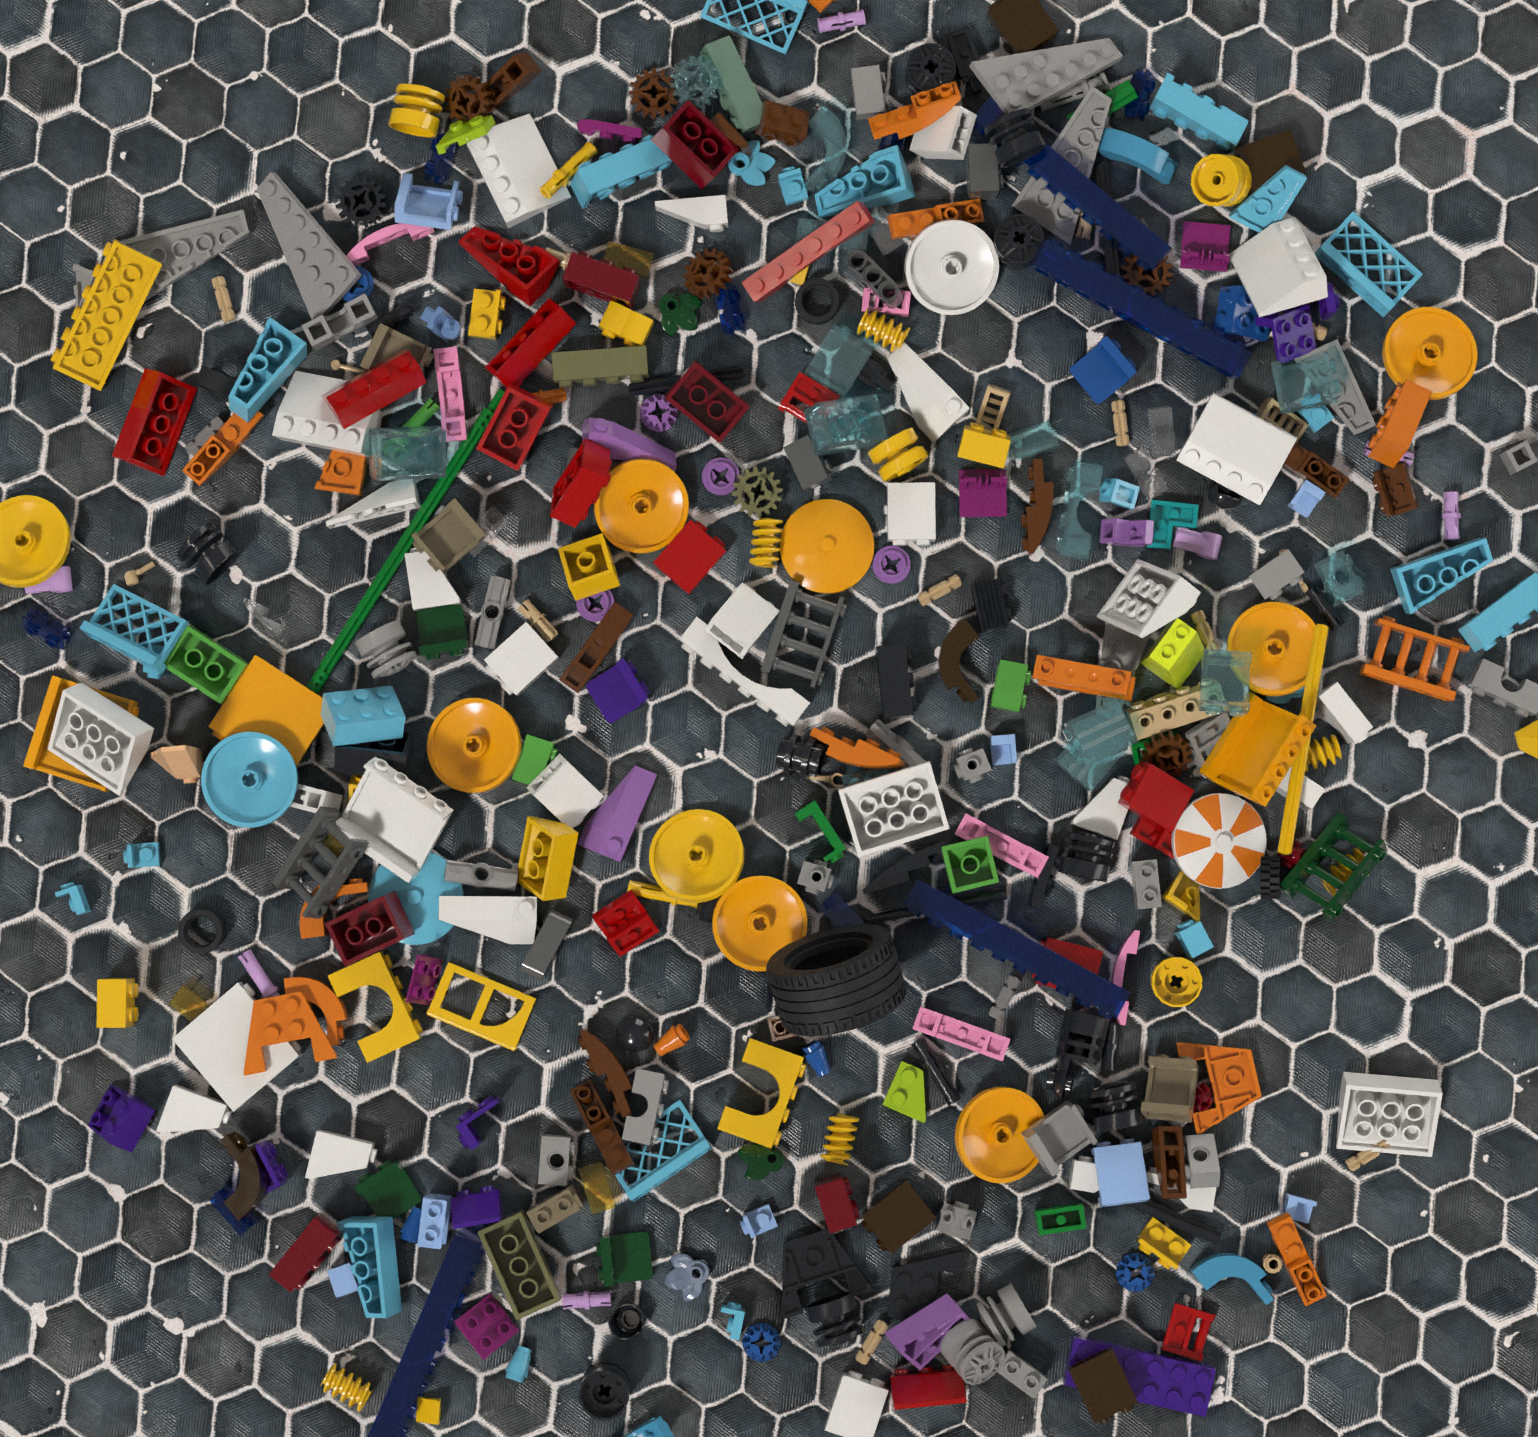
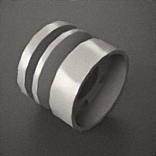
M399 620L385 624L355 642L362 657L374 656V659L367 664L368 669L379 666L371 673L373 679L393 675L406 668L410 662L418 657L415 651L404 654V652L412 647V644L410 642L399 644V641L406 635Z
M1011 1283L997 1291L1001 1302L996 1304L990 1296L986 1297L991 1308L986 1310L981 1301L976 1303L982 1323L989 1335L994 1337L1001 1347L1007 1345L1001 1336L1004 1333L1008 1334L1012 1342L1015 1340L1012 1332L1014 1327L1023 1335L1037 1327Z
M976 1319L964 1320L955 1325L945 1335L941 1343L940 1352L944 1358L954 1367L964 1382L970 1385L987 1381L1000 1369L1005 1359L1003 1348L994 1337L989 1335L983 1324Z

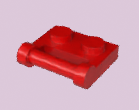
M799 372L781 401L778 410L783 413L785 411L813 427V431L819 433L840 396ZM794 397L821 414L816 419L791 404L790 401Z
M1174 1302L1161 1349L1202 1361L1204 1356L1202 1351L1210 1324L1214 1322L1216 1315ZM1196 1317L1201 1318L1202 1321L1194 1348L1189 1350L1187 1347Z

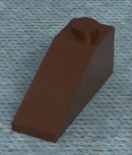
M528 52L515 54L486 82L488 83L486 91L493 92L489 96V99L494 101V104H489L492 112L527 86L542 71Z
M1158 1126L1151 1133L1153 1157L1162 1199H1186L1182 1126Z

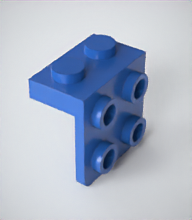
M1236 285L1220 288L1217 313L1214 321V334H1238L1258 341H1267L1270 328L1256 326L1255 316L1258 314L1243 286Z
M1108 336L1104 337L1095 348L1072 365L1069 370L1071 375L1096 404H1101L1137 373L1135 363L1128 356L1125 358L1120 352L1121 347L1113 338L1110 340Z

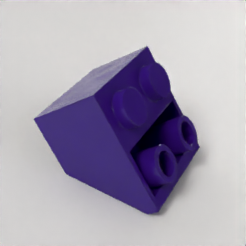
M110 1084L98 1108L91 1116L88 1126L109 1144L133 1152L155 1110L141 1099Z

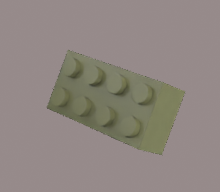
M524 1210L478 1230L477 1233L516 1320L561 1300L562 1295Z

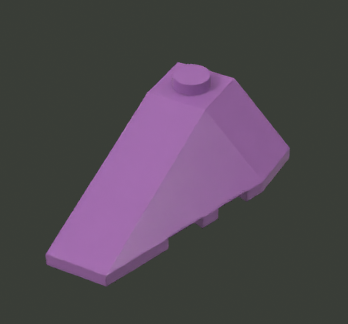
M591 417L583 421V440L586 438L611 449L610 459L627 461L636 458H647L659 461L672 470H676V452L613 421Z
M634 766L586 822L578 845L622 862L657 774Z

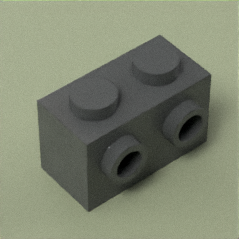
M806 435L783 447L803 490L810 491L833 479L831 474L833 472L832 465L828 459H824L821 453L824 449L818 438Z

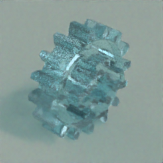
M690 56L689 62L686 59H681L682 66H674L678 71L677 74L670 75V77L675 79V82L670 84V87L676 88L673 96H681L679 99L680 103L684 104L689 100L698 108H702V102L710 105L709 98L718 97L714 93L715 89H721V86L717 85V81L722 80V77L715 75L719 68H711L713 61L707 60L705 62V57L699 56L698 59L695 56ZM700 66L695 71L688 70L691 67ZM694 78H697L698 86H695ZM698 92L703 93L700 97L692 98Z

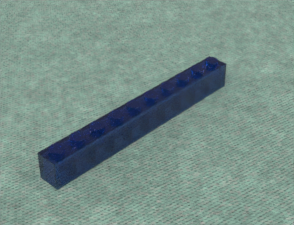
M991 97L976 112L977 116L973 128L984 136V129L997 118L1004 115L1003 111ZM1048 144L1036 155L1017 164L1018 166L1021 164L1025 165L1029 169L1027 173L1036 181L1039 179L1043 180L1047 184L1045 188L1054 196L1057 194L1061 195L1065 199L1063 203L1072 211L1075 209L1079 210L1083 214L1081 218L1090 226L1096 224L1101 229L1099 233L1108 241L1114 239L1119 244L1117 248L1126 256L1132 254L1138 259L1135 263L1144 271L1150 269L1154 272L1172 251L1166 242Z
M1046 239L1040 243L1029 268L1230 379L1239 378L1252 353L1246 350L1247 346L1236 340L1232 342L1225 338V333L1216 329L1212 331L1206 328L1205 322L1197 318H1193V320L1185 316L1186 313L1180 308L1168 307L1162 298L1155 295L1150 297L1145 294V290L1135 284L1130 286L1123 282L1124 278L1116 273L1109 274L1103 271L1104 267L1093 261L1089 263L1083 260L1082 254L1074 250L1070 252L1062 248L1063 244L1057 240Z
M918 879L904 905L908 906L907 912L918 918L921 914L930 918L928 923L939 929L942 925L951 929L949 934L962 940L963 936L972 940L971 946L982 952L984 948L992 951L991 957L1003 963L1006 959L1013 962L1012 968L1023 974L1027 970L1035 974L1034 980L1044 985H1047L1048 982L1056 985L1055 991L1068 997L1069 993L1078 997L1076 1002L1087 1008L1091 1005L1099 1008L1098 1014L1111 1020L1112 1016L1118 1017L1130 994L1129 991Z
M459 1232L455 1233L368 1437L406 1436L409 1428L405 1427L408 1418L413 1419L418 1406L414 1403L417 1396L422 1397L425 1392L427 1383L424 1380L427 1373L432 1375L437 1361L433 1360L437 1351L442 1352L447 1340L443 1338L446 1329L451 1330L456 1317L453 1316V1312L456 1307L460 1308L466 1295L462 1291L465 1284L470 1286L475 1272L471 1270L474 1263L479 1264L485 1250L481 1249L482 1242Z

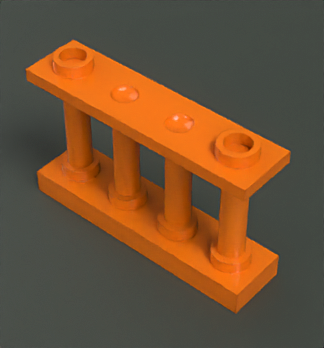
M1388 616L1376 619L1374 625L1380 626L1382 629L1373 659L1369 661V664L1361 665L1359 674L1446 702L1454 701L1456 692L1450 690L1451 677L1459 651L1463 653L1468 652L1470 646L1464 645L1465 641L1451 637L1448 640L1397 624L1396 619ZM1391 630L1405 635L1395 668L1388 671L1382 669L1383 665L1381 662ZM1415 637L1427 641L1418 674L1411 678L1405 676L1404 668ZM1436 645L1450 648L1440 683L1437 682V685L1428 683L1427 674Z
M1041 655L1036 656L1032 679H1037L1038 685L1130 702L1133 699L1136 677H1131V671Z

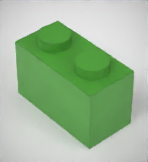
M999 660L990 703L991 708L1018 713L1020 708L1025 707L1027 694H1023L1024 685H1029L1031 671L1027 670V664Z
M527 734L512 780L529 785L549 765V762L556 758L558 750L554 749L555 743Z

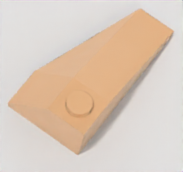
M180 745L161 747L150 753L154 761L176 779L183 780L184 784L198 783V778H201L203 769L202 749Z

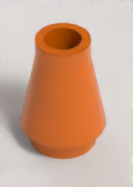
M681 1024L672 1025L653 1046L656 1052L663 1056L668 1052L687 1045L690 1036Z

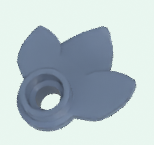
M687 1254L672 1256L671 1262L674 1269L667 1274L665 1285L675 1290L682 1289L684 1301H691L702 1292L703 1283L710 1275L709 1267L704 1261L693 1260ZM694 1269H698L701 1275L696 1276L694 1274Z

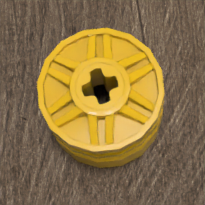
M398 84L395 90L398 95L394 97L393 101L403 108H393L391 110L388 125L402 133L427 138L436 137L440 120L431 114L442 112L443 108L439 104L444 103L445 96L426 86Z
M1169 957L1155 966L1151 975V987L1154 995L1162 1003L1171 1007H1183L1191 1004L1199 996L1202 989V976L1192 961L1183 957ZM1173 975L1177 978L1182 977L1179 988L1175 985L1170 986Z

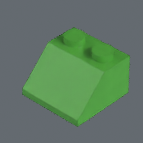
M988 836L941 847L951 894L999 882Z

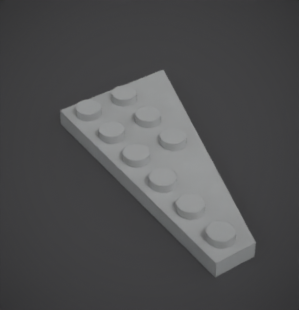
M1110 38L972 61L969 67L1003 113L1006 114L1023 108L1032 110L1121 61L1123 55Z
M1093 86L1012 205L1023 214L1034 218L1041 226L1069 245L1072 243L1112 102L1111 98Z
M270 172L258 186L257 192L311 319L313 320L321 315L326 316L362 274L277 173Z
M239 210L119 242L162 263L145 299L146 301L248 236L250 230L245 211Z

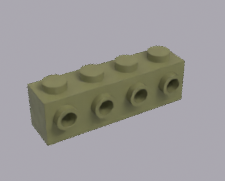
M646 346L552 353L553 381L560 388H570L575 383H583V386H595L597 382L606 381V384L621 383L620 380L628 379L632 383L643 382L644 378H649Z

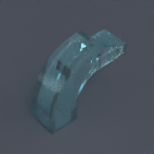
M825 105L808 122V128L822 140L826 148L824 161L805 181V187L811 193L815 189L820 190L828 181L826 179L827 176L832 181H835L840 175L846 159L847 142L844 129L838 118Z

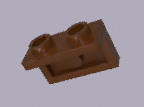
M765 100L762 105L760 126L756 129L755 134L762 136L765 140H777L784 142L787 146H798L807 138L810 112Z
M1406 463L1396 465L1394 469L1390 467L1373 472L1374 478H1372L1374 489L1379 491L1381 498L1379 506L1382 513L1386 514V517H1393L1419 508Z

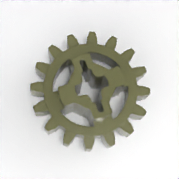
M754 466L751 473L746 468L744 469V477L740 474L736 476L739 483L732 484L734 488H737L736 491L731 493V496H737V500L733 504L741 505L740 513L746 509L748 511L747 517H750L753 512L756 513L757 518L761 517V512L768 516L770 514L769 508L777 509L774 502L782 500V498L777 496V493L782 492L783 489L776 486L780 479L773 480L772 478L775 473L772 472L767 475L765 467L761 472H758L757 466ZM757 477L752 484L744 483L748 478ZM766 480L771 485L772 492L767 490L765 486ZM759 485V491L763 495H759L754 501L755 497L751 489H755ZM741 492L746 494L749 499L748 505L743 500ZM760 501H770L766 506L757 508Z

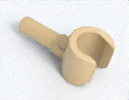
M151 561L140 569L126 572L124 578L127 586L138 584V575L155 566L154 563Z
M833 773L830 776H810L809 779L828 782L832 787H840L842 785L834 784L833 778L835 776L843 777V775Z

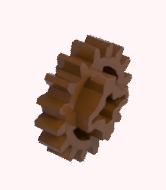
M653 68L652 73L649 74L645 69L643 70V77L638 74L635 76L637 83H630L631 88L634 89L629 91V97L634 98L630 101L631 106L637 105L635 109L637 114L643 111L644 119L648 115H652L653 121L656 120L657 115L665 119V112L667 111L672 114L673 109L671 106H678V101L674 99L680 97V92L674 91L678 88V83H671L673 76L665 77V70L658 74L656 68ZM650 81L647 86L641 87L644 83ZM659 81L665 83L669 89H667V87H662L659 84ZM653 90H657L656 98L651 96ZM641 101H646L650 108L644 106ZM663 101H667V103L664 106L659 108V105Z
M473 75L458 76L457 80L450 81L449 83L452 88L445 89L449 96L444 100L449 104L445 107V110H451L452 112L449 118H457L456 121L462 120V122H466L475 116L482 115V117H485V114L492 113L489 104H494V101L490 100L489 96L493 92L486 91L488 83L480 84L481 77L473 78Z
M1150 246L1148 251L1145 252L1144 248L1140 247L1139 254L1133 250L1130 253L1132 259L1125 258L1124 262L1128 266H1122L1121 271L1126 274L1121 279L1122 281L1128 280L1125 288L1129 289L1132 287L1134 289L1132 295L1141 292V298L1144 299L1146 293H1149L1150 297L1154 298L1155 291L1162 294L1164 291L1162 286H1169L1170 283L1166 279L1172 278L1173 274L1168 272V270L1173 266L1172 264L1165 263L1169 258L1168 256H1160L1162 250L1159 249L1154 253L1153 247ZM1145 258H1152L1154 261H1147ZM1134 264V267L1137 269V272L1135 276L1132 277L1131 270ZM1160 268L1162 269L1161 281L1157 276V272ZM1144 269H1150L1152 271L1150 276L1148 274L1145 276L1142 274ZM1140 283H1142V284H1148L1149 287H1143V286H1140L1139 284H1140Z
M705 248L704 254L698 251L696 252V259L689 258L691 265H685L684 268L688 273L683 274V278L686 280L684 285L694 296L697 295L702 299L705 295L708 299H711L712 293L719 296L721 288L727 289L724 284L732 281L728 275L732 274L733 270L730 268L732 262L722 251L719 252L714 248L711 252L708 248Z
M1169 731L1167 736L1159 732V738L1151 736L1152 742H1145L1146 750L1140 751L1142 756L1140 761L1150 763L1172 777L1175 774L1181 777L1180 771L1182 769L1188 770L1189 768L1186 763L1192 762L1190 756L1192 750L1186 738L1183 739L1179 733L1174 737L1172 731Z

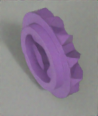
M654 394L646 398L641 405V420L652 431H666L677 420L678 410L664 398L665 394ZM656 403H658L661 410H669L662 414V422L659 421L656 415H648L656 410Z
M715 458L704 467L702 481L709 492L715 495H728L736 489L732 484L739 483L736 476L740 473L735 463L731 460ZM728 469L725 475L728 484L723 481L714 484L717 476L713 470L722 473Z
M887 546L880 549L873 559L875 575L885 583L894 584L902 581L910 571L909 556L903 549L896 546ZM886 556L891 561L900 559L895 566L897 574L892 569L883 571L885 566H887Z
M609 590L589 596L590 598L597 599L602 595L599 603L602 605L603 610L595 607L589 612L588 610L591 606L589 599L586 597L577 600L576 606L580 615L591 622L601 621L614 603L613 595Z

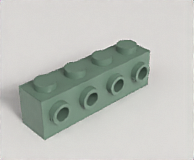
M730 35L706 44L700 51V61L710 74V82L720 95V103L730 116V124L741 136L756 131L760 126L763 104Z

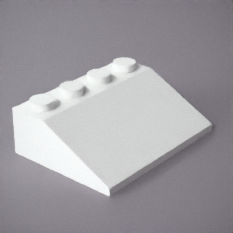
M530 113L495 125L488 134L466 143L508 228L571 198L566 186H562L551 199L545 198L539 191V188L552 177V172L557 167Z
M1295 217L1272 223L1230 253V260L1259 317L1328 297L1326 274Z
M295 371L278 409L272 436L284 441L370 457L380 410L343 429L322 395L347 382V380Z
M1213 393L1181 448L1177 461L1260 505L1295 444L1297 437Z
M1137 559L1096 617L1140 638H1144L1185 614L1195 605L1197 597L1201 592L1183 577Z
M81 682L62 691L47 750L120 796L124 793L146 754L154 728Z
M930 761L838 789L858 857L950 829Z
M1343 1072L1339 1096L1336 1148L1358 1151L1372 1149L1371 1152L1432 1157L1443 1094L1439 1080ZM1384 1139L1387 1140L1385 1144H1389L1390 1148L1378 1147L1376 1145H1378L1377 1142Z

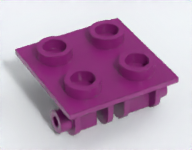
M1184 221L1180 268L1227 272V264L1230 260L1228 251L1231 225Z
M1006 469L959 470V517H1007Z
M423 954L417 955L405 1002L431 1005V1001L435 996L437 977L441 973L442 959Z
M491 1293L454 1322L482 1360L486 1359L519 1332L518 1328Z

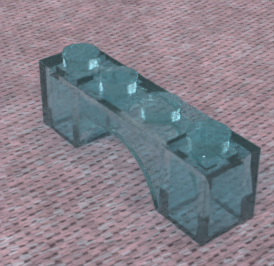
M1075 461L1073 467H1068L1066 481H1070L1069 490L1064 491L1063 504L1067 505L1065 514L1061 513L1059 527L1063 528L1062 536H1057L1055 550L1059 551L1058 557L1087 561L1089 558L1092 535L1085 532L1080 526L1077 519V507L1082 498L1091 493L1098 492L1100 489L1103 466Z

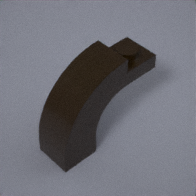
M965 618L954 626L945 637L939 651L938 670L946 690L949 692L956 686L958 690L955 693L963 703L967 701L969 704H972L979 697L963 678L959 668V660L964 649L976 641L979 635Z
M234 1131L225 1135L220 1140V1143L237 1162L240 1169V1183L236 1191L223 1203L239 1221L248 1216L262 1201L267 1190L269 1173L256 1150V1144L248 1147L245 1138Z

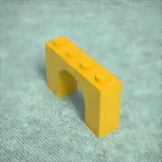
M383 951L328 975L337 997H341L363 986L372 985L383 989L392 1001L393 1014L387 1026L357 1041L367 1063L422 1038L420 1033L423 1032L418 1019L414 1020L410 1013L413 1010L411 1003L405 1002L406 998L403 997L400 991L403 989V985L399 977H394L390 969L393 967V963L389 955H384Z
M750 1038L741 1062L763 1069L776 1079L779 1086L777 1104L770 1112L758 1116L749 1115L725 1106L717 1129L770 1149L773 1144L778 1145L782 1132L778 1131L780 1123H786L790 1109L786 1108L789 1099L794 1100L798 1087L794 1085L797 1076L802 1078L806 1064L802 1063L804 1057Z

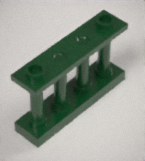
M1337 812L1280 886L1284 894L1291 899L1296 893H1301L1324 908L1322 913L1325 920L1331 923L1334 918H1337L1342 913L1343 906L1376 864L1381 863L1385 859L1388 851L1386 844L1380 838L1373 846L1349 831L1346 817ZM1344 838L1368 854L1358 864L1334 849V845L1339 839ZM1325 857H1331L1353 871L1346 882L1320 867V863ZM1311 875L1318 876L1338 889V892L1331 900L1305 885V882Z

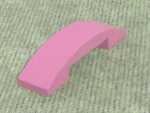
M403 223L390 225L364 238L353 247L346 257L353 265H358L370 260L367 251L408 233L412 240L415 241L435 231L432 227Z
M457 346L433 349L440 400L443 442L467 440L464 396Z
M966 813L955 832V835L966 841L988 836L993 856L1036 878H1039L1049 859L1048 856L1020 843Z
M1132 930L1122 943L1111 974V1002L1116 1020L1120 1025H1126L1129 1006L1128 1001L1120 1000L1127 953L1137 954L1139 930Z
M921 1006L912 1028L1002 1062L1010 1042V1038Z

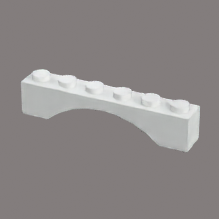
M696 617L679 639L683 643L681 648L690 655H693L695 652L702 657L700 662L710 670L714 666L721 672L718 676L730 684L733 681L740 687L737 690L747 698L751 695L758 700L756 705L767 713L771 710L777 714L775 719L785 727L788 724L794 726L810 705V702L791 688L778 689L766 687L743 676L725 657L718 640L705 631L707 624Z
M1079 1155V1159H1072L1068 1185L1070 1189L1092 1193L1099 1190L1093 1157ZM1150 1167V1170L1146 1171L1147 1182L1159 1185L1156 1167ZM1186 1179L1187 1198L1180 1199L1184 1205L1190 1209L1213 1212L1216 1187L1190 1189L1189 1179Z

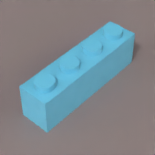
M1535 572L1526 577L1458 629L1474 652L1482 648L1485 651L1489 650L1497 644L1495 641L1497 637H1506L1514 631L1512 627L1517 622L1519 625L1523 624L1531 618L1529 613L1534 609L1538 612V574Z

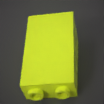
M1176 618L1167 624L1140 661V664L1175 689H1178L1186 681L1206 651L1197 631L1179 618Z

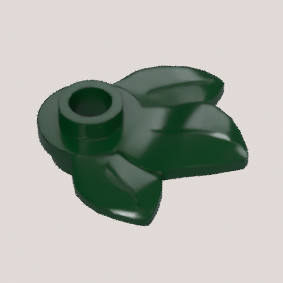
M688 293L679 296L675 294L662 296L658 307L662 314L661 326L663 330L670 336L677 332L678 327L686 331L697 330L698 320L693 311L702 305L700 299ZM669 301H672L674 303L673 310H669L667 308V303Z
M756 1143L747 1144L737 1151L739 1157L749 1165L744 1176L748 1180H762L767 1177L770 1171H778L784 1165V1155L781 1150L775 1148L774 1144L771 1149ZM775 1155L777 1160L774 1163L768 1162L769 1156Z

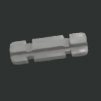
M215 417L210 422V426L207 425L194 437L195 440L193 442L190 441L185 446V449L192 456H195L208 439L215 435L225 424L219 417Z
M1013 975L1008 976L1005 982L1007 983L1006 986L1002 987L994 1002L996 1003L995 1006H992L989 1011V1015L997 1020L1002 1017L1003 1009H1006L1015 993L1014 989H1017L1020 984V979Z

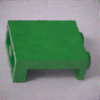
M815 801L794 814L799 823L812 815L831 844L834 851L823 858L825 862L830 860L831 863H834L844 856L842 851L846 849Z

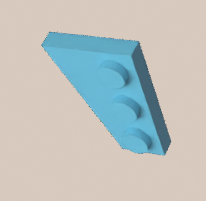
M1285 165L1228 214L1229 218L1260 233L1272 223L1282 220L1307 180L1306 175Z

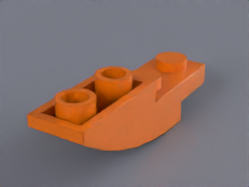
M956 81L942 84L927 91H921L910 96L912 104L901 106L898 109L869 118L868 122L874 140L896 132L899 139H902L936 122L961 99Z
M980 199L936 205L934 208L887 216L892 240L907 237L915 238L924 228L942 220L956 219L973 225L985 222Z
M258 411L249 422H246L233 413L220 430L208 439L182 471L199 486L203 485L250 437L251 431L265 415Z
M823 726L821 730L813 727L810 733L811 737L829 746L826 755L840 762L867 769H894L904 767L905 762L899 759L901 754L889 748L885 752L879 749L881 744L867 738L866 742L858 739L855 745V742L846 737H842L841 740L833 737L835 732Z
M1286 1212L1266 1222L1278 1253L1305 1307L1326 1297L1325 1290L1304 1248L1290 1214Z

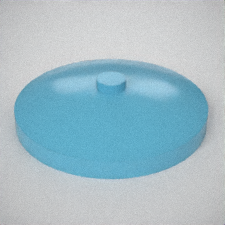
M242 732L223 739L211 750L203 765L201 786L207 804L218 817L235 826L255 828L274 822L289 809L298 789V771L292 755L278 740L258 732Z
M431 852L420 873L409 883L383 865L379 866L371 879L368 903L390 892L396 891L415 932L414 935L399 941L401 943L409 945L427 944L440 939L454 927L453 924L438 920L439 896H464L463 886L460 883L444 881V870L447 860Z

